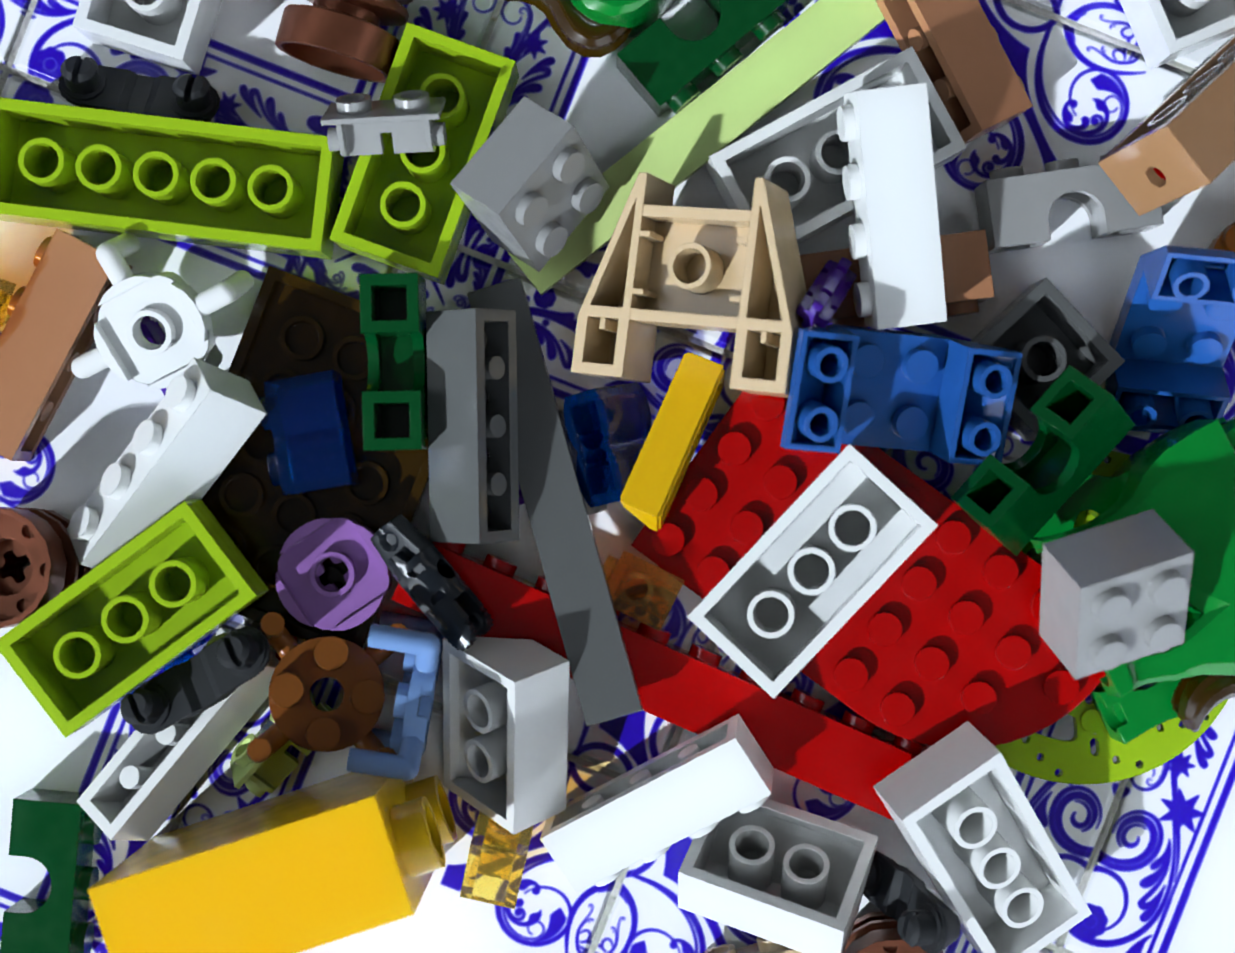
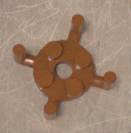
M270 612L264 615L261 620L260 631L265 634L269 640V645L281 658L273 672L269 686V706L275 723L249 743L247 747L249 759L256 763L264 762L289 740L299 747L316 752H334L354 745L358 749L397 755L392 748L385 747L372 731L381 715L385 701L384 682L378 666L396 651L371 647L363 649L351 641L335 636L318 637L299 644L285 628L284 619L280 614ZM400 623L390 625L391 627L407 629L406 626ZM323 678L335 680L343 690L341 704L332 711H321L310 700L312 685Z

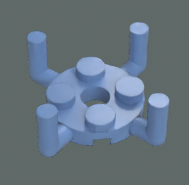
M382 611L379 624L371 623L367 647L405 653L403 662L404 675L402 683L399 682L393 709V717L395 718L392 731L372 729L383 745L392 748L397 755L350 747L346 771L406 781L412 780L418 775L421 758L427 745L444 638L428 618ZM400 623L406 626L407 629L391 627L390 625Z

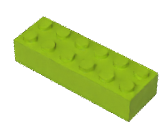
M0 97L1 221L117 235L130 232L137 237L332 260L334 243L329 238L338 214L344 157L341 156L340 151L329 150L327 136Z

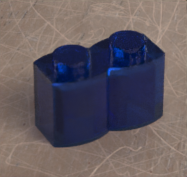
M328 370L264 382L265 396L258 398L267 413L262 419L261 425L264 430L271 429L274 438L275 452L268 453L267 455L268 471L272 484L274 486L281 485L284 496H295L359 484L355 451L349 430L347 405L340 373Z
M638 382L594 388L565 397V426L569 439L578 452L576 461L577 478L583 497L590 508L620 501L623 489L652 427L650 406Z

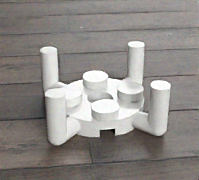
M126 232L100 244L96 249V257L113 286L105 292L98 305L100 306L97 323L94 324L96 346L73 360L71 364L72 373L76 377L84 379L109 367L116 375L127 381L132 379L149 385L147 386L148 388H167L170 382L183 372L193 357L205 362L209 352L215 345V333L210 314L250 291L254 284L252 275L247 271L239 270L214 286L197 293L180 275L174 272L148 271L133 274L125 258L137 253L140 248V241L135 234ZM144 316L154 317L163 324L166 331V339L163 344H153L143 336L141 321Z

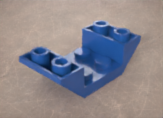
M1165 245L1140 256L1109 342L1111 347L1125 362L1106 379L1105 390L1114 396L1134 422L1135 426L1131 429L1132 431L1165 434L1185 423L1223 417L1231 399L1223 366L1235 340L1234 251Z
M829 324L825 328L818 326L799 328L780 446L784 449L840 453L841 444L925 451L934 454L948 463L980 465L991 454L1002 463L1023 353L940 335L885 329L877 330L874 328Z

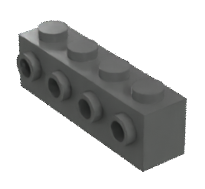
M472 308L426 311L430 541L464 544L518 541L520 537L516 310Z

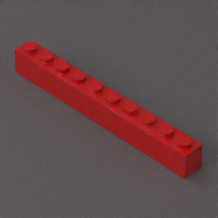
M432 542L482 602L488 613L492 615L491 618L494 620L492 622L494 625L485 635L482 634L480 637L532 639L568 660L545 577L539 575L536 583H533L515 575L518 566L499 556L487 553L483 561L464 552L467 544ZM398 583L391 600L424 614ZM615 608L618 617L621 611ZM641 620L638 628L619 621L645 712L697 735L739 714L773 768L893 820L873 786L927 749L926 745L896 735L893 741L873 732L876 727L874 724L848 710H845L842 718L822 710L825 704L824 700L798 688H794L791 696L780 692L773 699L743 669H741L740 673H737L719 665L723 658L722 655L696 643L691 644L689 651L668 642L672 635L670 632ZM569 666L570 679L573 680L571 669Z

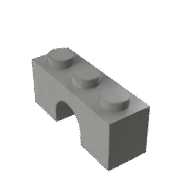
M1078 158L1049 162L1044 164L1045 172L1024 175L1023 166L996 169L989 172L990 180H985L974 189L980 230H986L989 254L1039 247L1052 240L1049 213L1053 203L1059 199L1076 202L1085 210L1090 221L1092 239L1147 232L1164 224L1162 206L1139 216L1099 164L1080 167Z

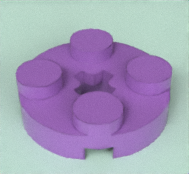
M344 517L320 518L308 522L295 530L283 544L278 561V572H276L277 593L287 611L303 624L330 631L351 629L372 617L382 606L387 592L392 585L391 571L370 540L375 533L367 526L351 518ZM327 558H330L335 564L344 562L348 568V571L344 574L346 585L342 589H339L334 583L324 586L320 581L319 577L325 573V567L322 563Z

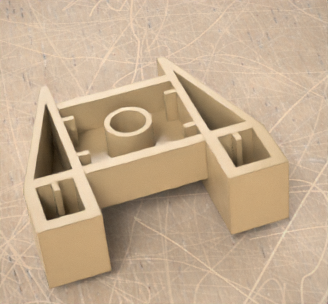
M639 172L578 313L571 372L602 379L651 383L657 326L736 333L729 388L751 394L788 398L799 328H803L801 323L804 320L796 313V309L807 292L788 191L765 178L755 177L751 210L673 206L675 186L647 172Z

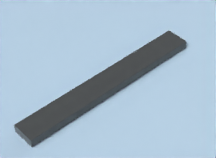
M520 277L469 292L467 296L471 309L516 310L519 485L564 648L569 660L585 724L589 727L644 711L523 281Z

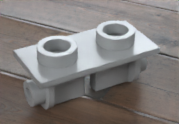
M423 90L397 93L394 95V100L371 101V96L364 93L342 95L336 98V103H330L321 118V126L336 125V128H328L327 130L328 147L330 151H340L342 157L383 154L382 133L392 132L394 154L435 152L436 146H445L447 144L445 122H435V120L440 119L446 103L445 97L429 98V93Z

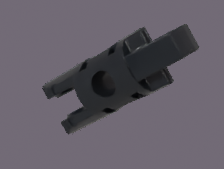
M402 514L384 524L371 537V542L388 566L393 577L443 637L448 640V643L455 647L457 651L461 650L463 652L465 649H469L477 640V635L479 637L482 634L485 635L494 625L492 623L494 621L491 618L492 615L488 613L482 602L442 553Z

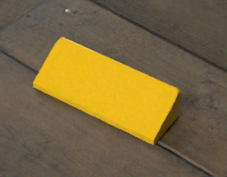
M685 353L620 496L622 505L649 529L654 531L661 529L724 387V366L693 353Z

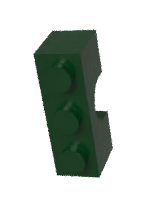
M704 0L714 12L718 25L709 36L695 41L679 38L659 18L616 54V68L658 118L670 108L677 114L699 96L701 91L697 85L712 73L718 78L724 76L744 57L740 51L742 47L755 36L760 42L765 41L786 22L787 19L783 13L786 11L789 0Z
M419 273L359 274L360 333L365 336L368 354V383L366 391L362 392L363 450H428L426 280Z
M1071 365L1067 367L1031 407L1030 410L1038 419L1039 429L1033 444L1025 454L1007 464L1001 463L989 454L951 497L978 525L1015 556L1022 551L1031 541L1030 539L1041 530L1135 426L1134 422L1111 393Z
M32 788L13 799L8 855L30 857L43 864L51 878V892L48 899L22 898L3 912L0 953H90L94 939L93 922H87L89 901H91L88 889L99 881L98 867L92 866L94 845L99 843L103 831L76 802L83 793Z

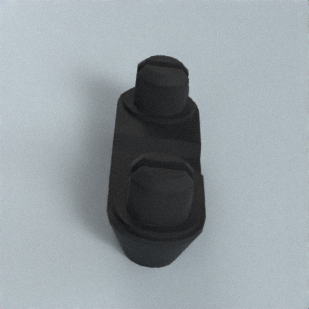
M77 55L64 60L60 68L62 75L59 78L58 88L61 96L77 107L211 122L220 108V97L217 90L209 84V81L204 76L198 75L196 78L192 74H184L178 78L163 75L156 78L141 76L130 70L97 65L93 58L84 57L83 60Z
M242 627L234 630L202 649L199 654L191 659L169 668L139 686L132 694L125 695L120 707L121 716L138 732L152 735L163 731L176 722L200 714L229 697L240 685L256 677L266 668L271 659L269 640L262 631L255 627Z
M876 850L864 889V896L882 913L898 922V933L910 947L919 946L927 953H940L959 938L961 926L958 916L926 888L925 883L913 872Z

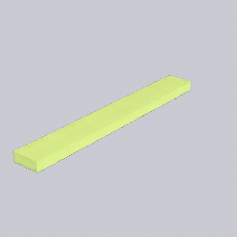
M818 0L603 172L602 175L608 183L609 189L604 193L600 204L593 212L585 216L567 238L563 249L557 255L551 257L540 272L507 251L509 256L541 296L610 241L639 172H647L674 185L676 189L708 163L709 156L731 145L886 21L876 1Z

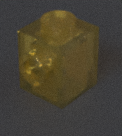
M479 811L470 844L460 897L515 909L534 825L513 835Z

